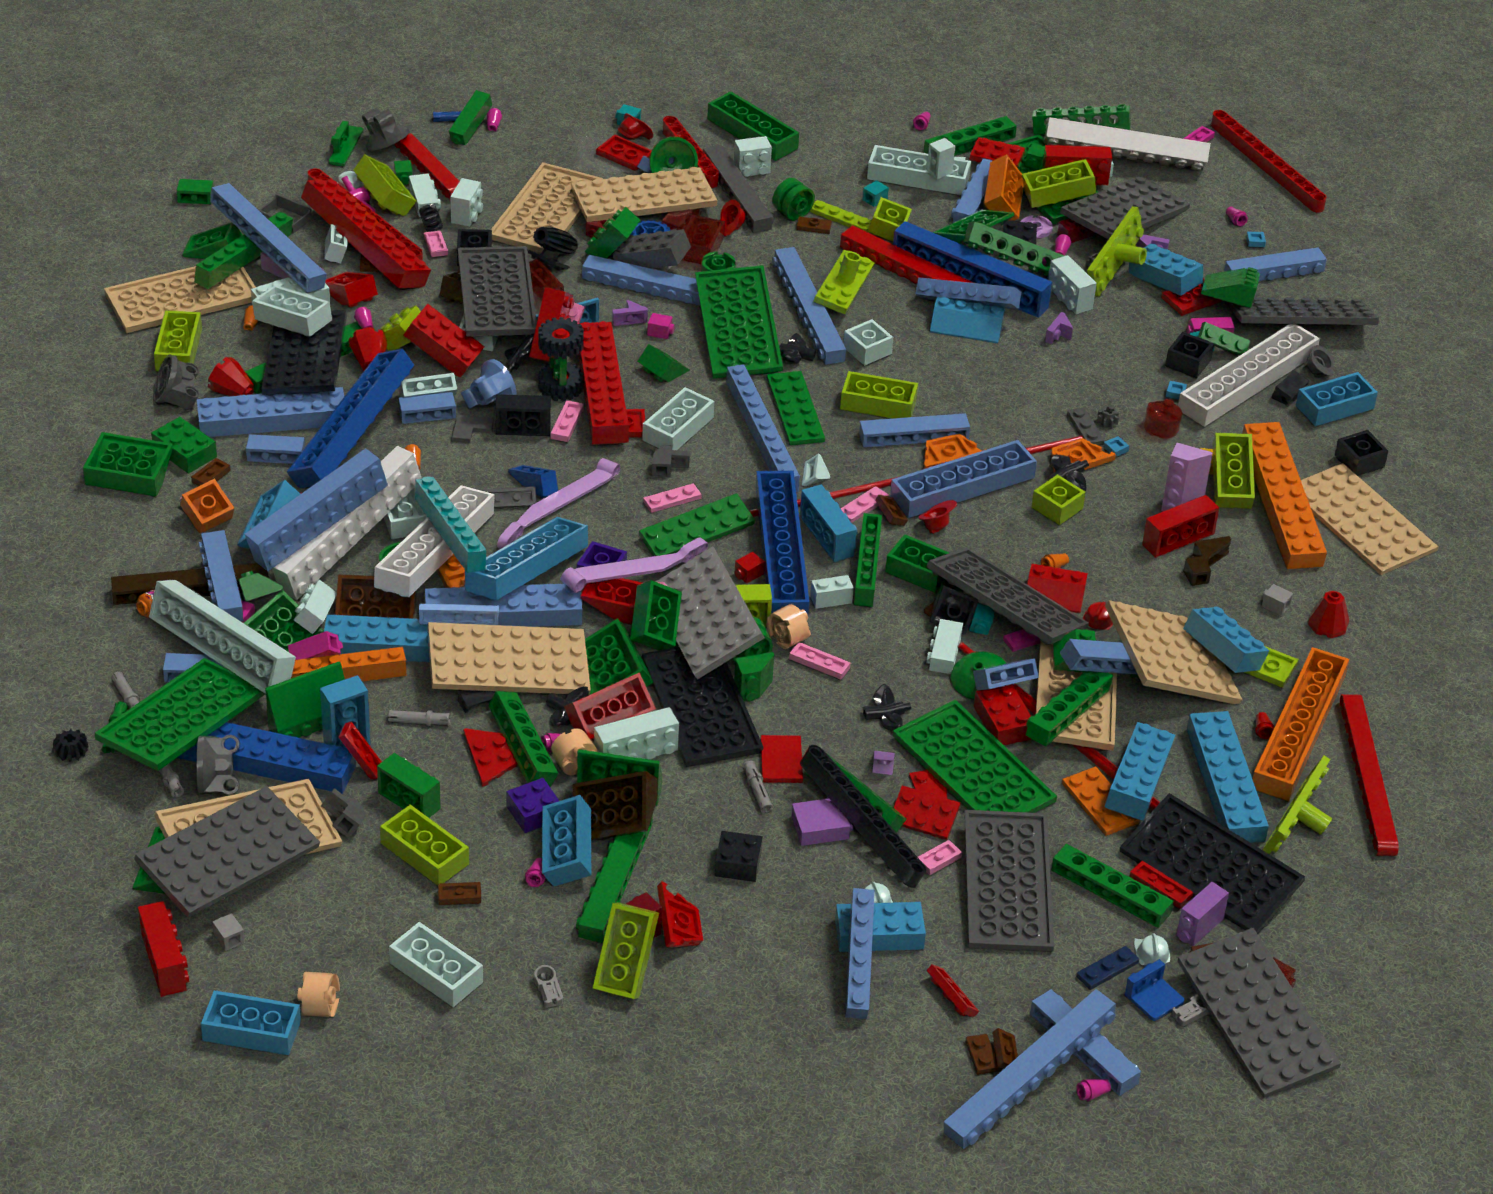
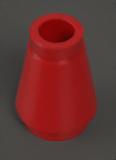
M1260 712L1256 715L1255 732L1260 738L1269 739L1275 726L1265 712Z

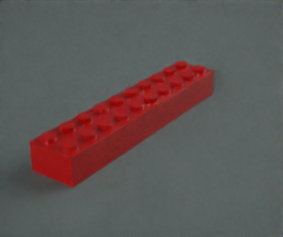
M307 180L301 199L327 223L334 225L336 231L343 237L345 236L347 241L398 288H420L425 286L431 272L426 263L420 260L414 252L410 251L404 243L400 242L393 233H390L383 224L379 223L376 217L368 213L365 207L357 203V200L351 197L345 189H342L335 180Z
M606 321L579 323L584 330L583 350L579 351L578 356L580 369L583 372V388L592 444L629 443V423L612 323Z

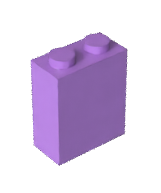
M829 798L792 804L791 818L801 846L849 839V834L853 830L852 824Z
M1213 882L1206 886L1181 909L1176 936L1184 943H1188L1191 946L1196 945L1224 919L1229 892Z

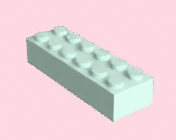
M875 145L868 163L867 179L961 195L962 191L966 190L969 180L971 161L954 158L952 174L936 179L927 172L928 154Z

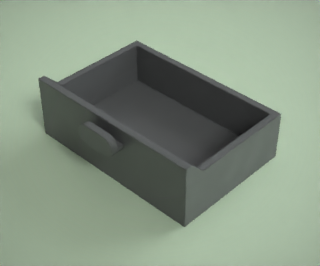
M277 193L274 199L259 209L267 219L272 217V215L267 213L277 206L302 216L292 224V234L312 220V210L310 207L300 204L295 199L291 200Z

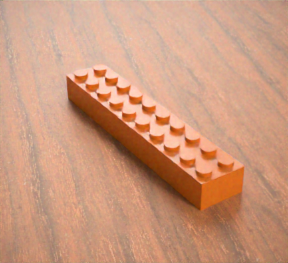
M1280 422L1244 424L1242 434H1252L1254 479L1286 568L1323 567L1327 551Z
M1311 648L1254 771L1252 780L1256 791L1290 801L1344 681L1349 664L1348 658L1317 648Z

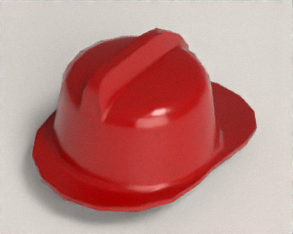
M628 113L624 114V120L618 128L619 133L630 140H635L641 136L647 139L653 138V132L645 122Z
M729 200L721 210L718 228L723 237L730 235L734 230H738L745 221V212L740 208L738 201Z
M954 500L941 502L921 514L918 518L923 520L929 532L934 534L949 524L950 511L957 506V502Z
M1095 602L1088 607L1083 616V619L1089 623L1088 626L1099 630H1109L1113 626V622L1105 607L1106 602Z

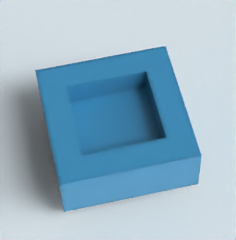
M1247 232L1248 247H1265L1264 232Z
M1170 381L1166 397L1179 399L1180 393L1187 389V384Z
M1119 436L1104 442L1103 448L1109 453H1115L1116 457L1129 452V445Z

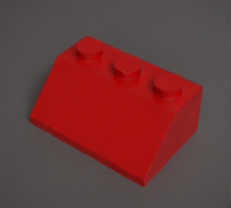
M1031 563L1027 585L1067 610L1081 613L1088 573Z

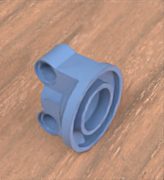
M495 359L485 361L481 366L480 378L474 380L469 389L461 392L469 409L478 404L496 403V394L517 395L513 378L501 362Z

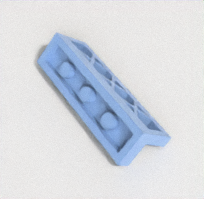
M419 604V624L436 622L498 625L499 605Z

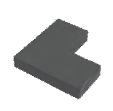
M458 414L452 442L470 443L473 432L491 433L494 418Z

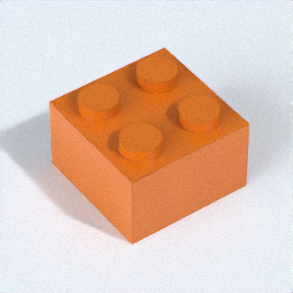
M215 478L182 494L180 506L199 533L220 525L233 517L234 506Z

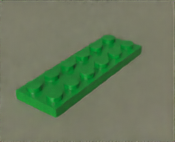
M802 371L767 374V381L789 445L825 442V436Z
M735 493L639 530V536L653 557L678 553L685 544L697 538H702L708 543L755 524V519L739 495Z

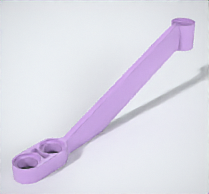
M602 458L598 462L595 471L533 504L517 522H512L501 534L497 543L498 549L514 542L519 535L522 536L524 529L602 486L611 479H615L613 477L619 474L620 464Z
M697 538L685 544L678 553L576 569L570 567L563 572L560 580L577 593L583 589L585 584L591 582L663 572L681 562L686 563L695 558L698 554L707 550L709 544L702 538Z

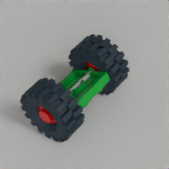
M555 317L552 318V321L548 319L546 323L541 324L538 330L540 351L542 350L544 355L547 354L550 357L549 363L542 367L538 373L539 392H542V396H551V399L554 398V401H558V399L566 401L567 398L572 400L573 396L578 397L583 389V372H581L580 368H577V365H571L570 362H567V356L572 358L573 354L577 356L579 351L583 350L584 330L581 324H577L575 320L572 322L570 318L564 320V317H560L557 320Z

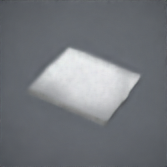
M579 137L573 167L574 171L638 175L639 169L634 171L596 154V149L609 138ZM629 140L631 142L643 146V142L641 140Z

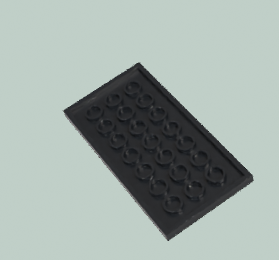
M332 310V321L311 336H305L274 325L263 378L262 395L335 391L347 319L346 310Z
M680 647L642 653V660L653 680L652 686L661 708L670 707L679 722L678 749L686 767L761 753V750L764 748L727 662L697 679Z
M1170 793L1120 846V852L1137 863L1141 861L1146 862L1191 890L1193 898L1211 882L1217 884L1229 892L1224 917L1245 931L1254 928L1257 934L1260 933L1305 881V876Z

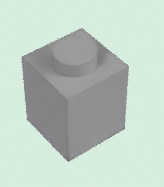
M1273 584L1262 594V607L1282 616L1290 608L1294 593Z
M232 913L212 921L214 936L225 951L245 943L244 930Z

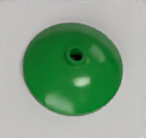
M667 137L653 147L649 158L651 173L674 171L675 169H690L691 167L698 166V156L693 145L687 140L680 137ZM672 157V158H673V162H672V163H669L668 160H669V158Z
M980 651L967 654L959 659L951 672L952 685L962 696L975 700V692L980 690L976 689L973 671L1007 663L1000 656L991 652Z

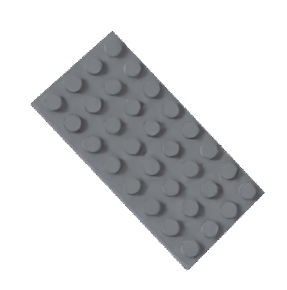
M713 546L655 581L664 582L668 587L682 592L676 641L697 679L765 638Z

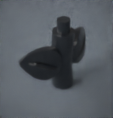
M798 333L793 334L787 344L781 343L779 345L782 357L789 361L797 363L801 359L814 361L816 349L807 348L805 341Z
M527 335L519 346L505 350V356L508 360L506 368L509 373L514 369L517 370L521 363L529 357L533 337Z
M1054 455L1051 459V464L1057 471L1049 475L1047 480L1049 481L1058 474L1086 492V480L1082 472L1085 471L1084 468L1089 466L1088 461L1084 460L1081 462L1078 460L1071 463L1068 456Z
M882 684L873 695L874 706H864L863 715L866 720L881 719L880 722L885 729L895 730L903 726V719L900 715L904 714L905 711L911 710V703L895 702L892 690L886 684Z
M583 686L573 690L567 695L566 699L554 693L549 694L546 705L556 710L551 715V723L554 726L571 724L564 706L588 696V687Z

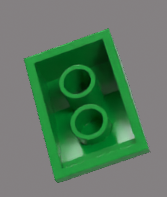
M231 222L192 235L182 255L188 258L206 259L242 236V233Z

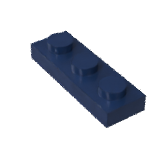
M1124 946L1077 972L1076 977L1091 990L1139 963L1140 959L1127 946Z

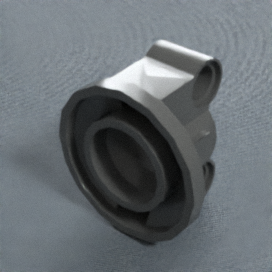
M375 108L362 115V120L370 133V138L366 144L368 151L386 148L400 141L410 132L408 127L396 124L393 114L388 109L381 113L378 108Z
M167 355L162 362L155 381L154 401L159 404L168 402L180 406L182 409L190 410L199 397V391L193 387L195 378L199 373V368L195 364L178 361L174 355Z
M226 735L222 738L215 736L198 737V794L223 792L231 795L238 792L240 783L237 778L233 777V753L240 748V741L236 736ZM229 738H233L236 742V746L232 750H228L225 747V741ZM229 779L235 782L236 786L233 791H227L224 787L225 782Z

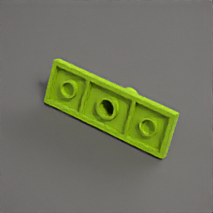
M1131 207L1087 269L1088 275L1097 283L1095 296L1097 297L1106 289L1107 284L1113 279L1123 262L1142 265L1146 260V249L1136 247V243L1144 233L1138 207Z
M843 250L817 292L813 302L846 314L873 269L875 262L867 257H861L855 252Z
M1323 755L1306 777L1263 847V851L1268 854L1272 851L1276 853L1282 844L1280 840L1285 841L1291 833L1289 827L1292 829L1298 820L1320 835L1328 827L1332 818L1308 802L1313 793L1312 790L1315 791L1322 782L1319 778L1323 779L1329 770L1326 767L1330 761L1328 757Z

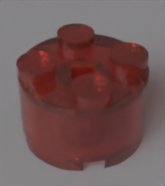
M1171 399L1148 403L1144 422L1146 432L1162 439L1176 436L1180 430L1182 410Z

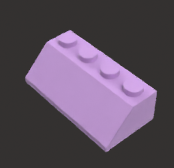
M1176 443L1170 457L1161 511L1171 509L1205 495L1213 452Z

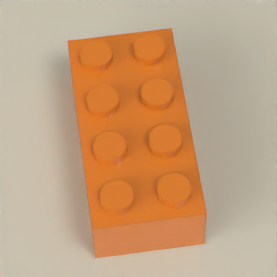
M1006 154L990 162L984 205L986 209L992 211L1014 212L1015 216L1010 220L1015 221L1019 219L1023 179L1022 173Z

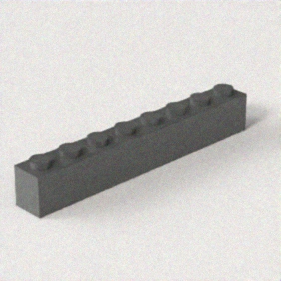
M722 145L703 148V152L719 171V185L730 200L739 202L740 208L745 212V222L753 233L771 230L774 223L773 215L768 212L766 205L761 202L759 195H756L753 187L749 185L747 178L742 175L740 168H737L734 160L730 158L728 151Z

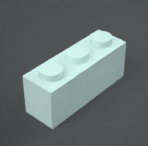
M429 173L409 176V189L411 195L416 200L415 207L418 216L421 217L419 209L425 205L433 204L437 210L441 209V202L438 199L434 181L430 179Z
M454 373L404 379L399 387L400 397L453 392V396H455L457 392Z
M318 580L314 585L311 583L305 590L306 594L302 597L301 603L295 610L297 615L294 621L312 634L324 622L337 595L336 591L321 580Z
M940 619L939 626H935L933 633L935 639H932L930 644L932 652H928L926 662L930 664V671L951 674L958 653L963 623Z

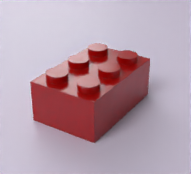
M1013 684L975 692L974 709L985 728L1003 745L1031 740V738L1026 736L1028 728L1026 723L1031 715Z

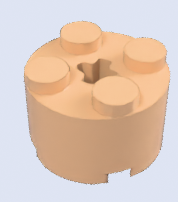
M792 604L773 612L767 617V630L770 636L774 635L778 640L776 643L783 649H788L811 636L806 611L800 610Z
M571 729L572 732L565 734V732L560 734L551 746L554 760L563 772L570 776L577 774L578 749L598 752L596 746L581 729Z
M304 972L303 987L298 989L297 994L298 1001H302V1016H335L339 1003V998H336V991H340L337 974Z

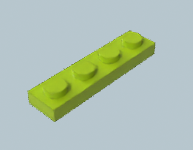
M819 200L814 202L813 207L809 211L847 227L853 225L866 232L872 221L866 217L856 215Z

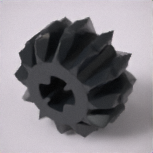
M425 205L419 209V214L427 232L439 231L443 228V223L435 205Z
M70 729L67 732L62 730V734H56V738L53 740L54 753L62 761L68 758L69 762L72 761V758L79 761L80 756H85L86 751H88L87 737L80 730L73 731Z

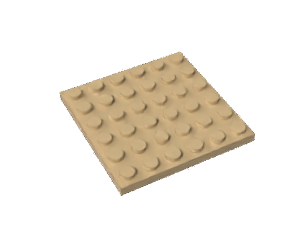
M1108 600L1105 605L1106 610L1144 686L1230 704H1240L1242 698L1225 664L1183 629L1188 619L1187 617Z

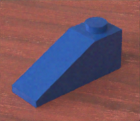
M527 465L508 469V472L524 487H535L536 495L541 498H546L558 491L555 470Z

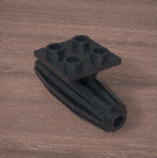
M555 227L537 228L534 231L533 238L544 249L541 253L527 249L528 253L531 254V258L559 270L570 268V266L558 261V255L576 252V249H578L577 239L567 231Z

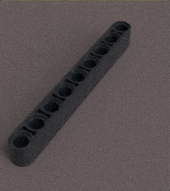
M810 745L800 761L802 768L906 886L916 887L926 872V866L827 753L817 745Z

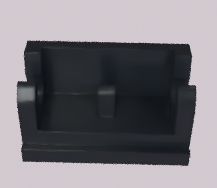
M1294 370L1276 386L1271 398L1287 405L1288 403L1282 399V396L1291 401L1299 389L1307 386L1310 381Z
M459 690L457 701L464 712L468 713V709H471V707L491 701L496 691Z

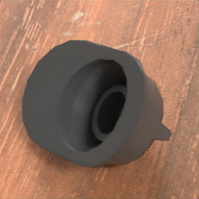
M1320 345L1314 346L1306 360L1308 368L1312 374L1332 376L1334 373L1332 355Z

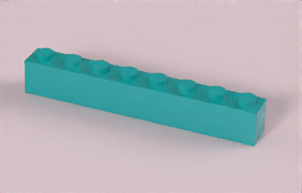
M427 476L422 479H415L416 502L465 571L469 573L486 570V548L435 478Z

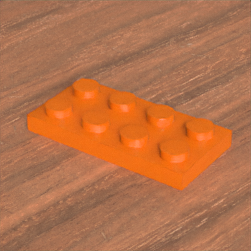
M1096 766L1062 779L1063 786L1105 836L1140 823L1139 819L1105 808L1112 784Z

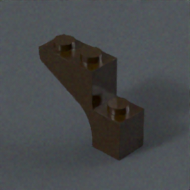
M1230 536L1195 541L1194 557L1185 559L1183 570L1191 586L1209 583L1211 576L1210 566L1229 554Z

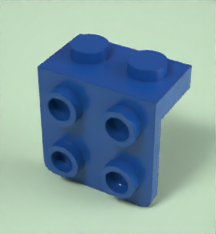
M1160 959L1154 963L1147 964L1139 972L1132 973L1127 978L1125 996L1153 1021L1170 1013L1173 1007L1178 1008L1184 1004V998L1163 979L1165 964Z

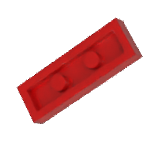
M352 722L345 723L339 739L368 777L373 780L378 779L377 765L382 761Z
M1141 861L1130 871L1129 877L1167 896L1174 901L1173 905L1179 909L1193 896L1191 890L1144 861Z
M933 964L930 965L926 970L931 975L930 980L936 986L941 987L944 991L942 993L943 996L956 1005L954 1007L955 1010L962 1016H976L980 1011L948 973L941 967Z

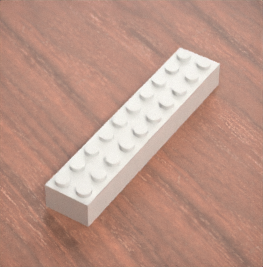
M1050 117L1046 125L1044 143L1047 145L1111 147L1112 157L1126 156L1130 160H1137L1139 158L1148 163L1157 161L1161 165H1169L1170 163L1175 164L1179 168L1190 166L1193 170H1201V168L1206 166L1211 144Z
M1289 324L1181 392L1177 410L1202 426H1207L1305 363L1312 348L1319 345L1320 338L1297 324Z
M396 446L381 461L388 483L387 487L272 568L276 582L283 586V590L290 597L298 600L311 583L317 582L366 533L381 521L391 509L407 496L415 487V479H422L414 453Z
M461 485L448 497L474 533L494 514L495 494ZM428 517L375 566V588L382 589L385 592H393L403 597H410L453 555V552Z

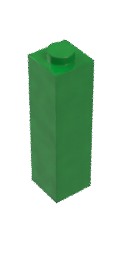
M478 90L474 92L449 130L450 139L453 143L466 145L492 107L490 94Z

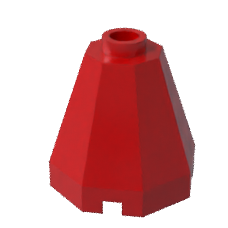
M372 327L356 330L353 333V337L349 338V345L363 371H365L378 353L386 351L388 345L383 330L378 329L377 332Z
M225 357L223 364L218 363L214 367L208 378V382L211 383L208 384L209 389L228 396L253 394L254 384L237 360L232 357Z
M1337 591L1326 592L1313 608L1308 625L1317 635L1322 636L1323 634L1329 638H1335L1346 633L1349 616L1344 596Z

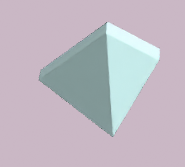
M819 453L805 462L802 486H809L830 479V474Z

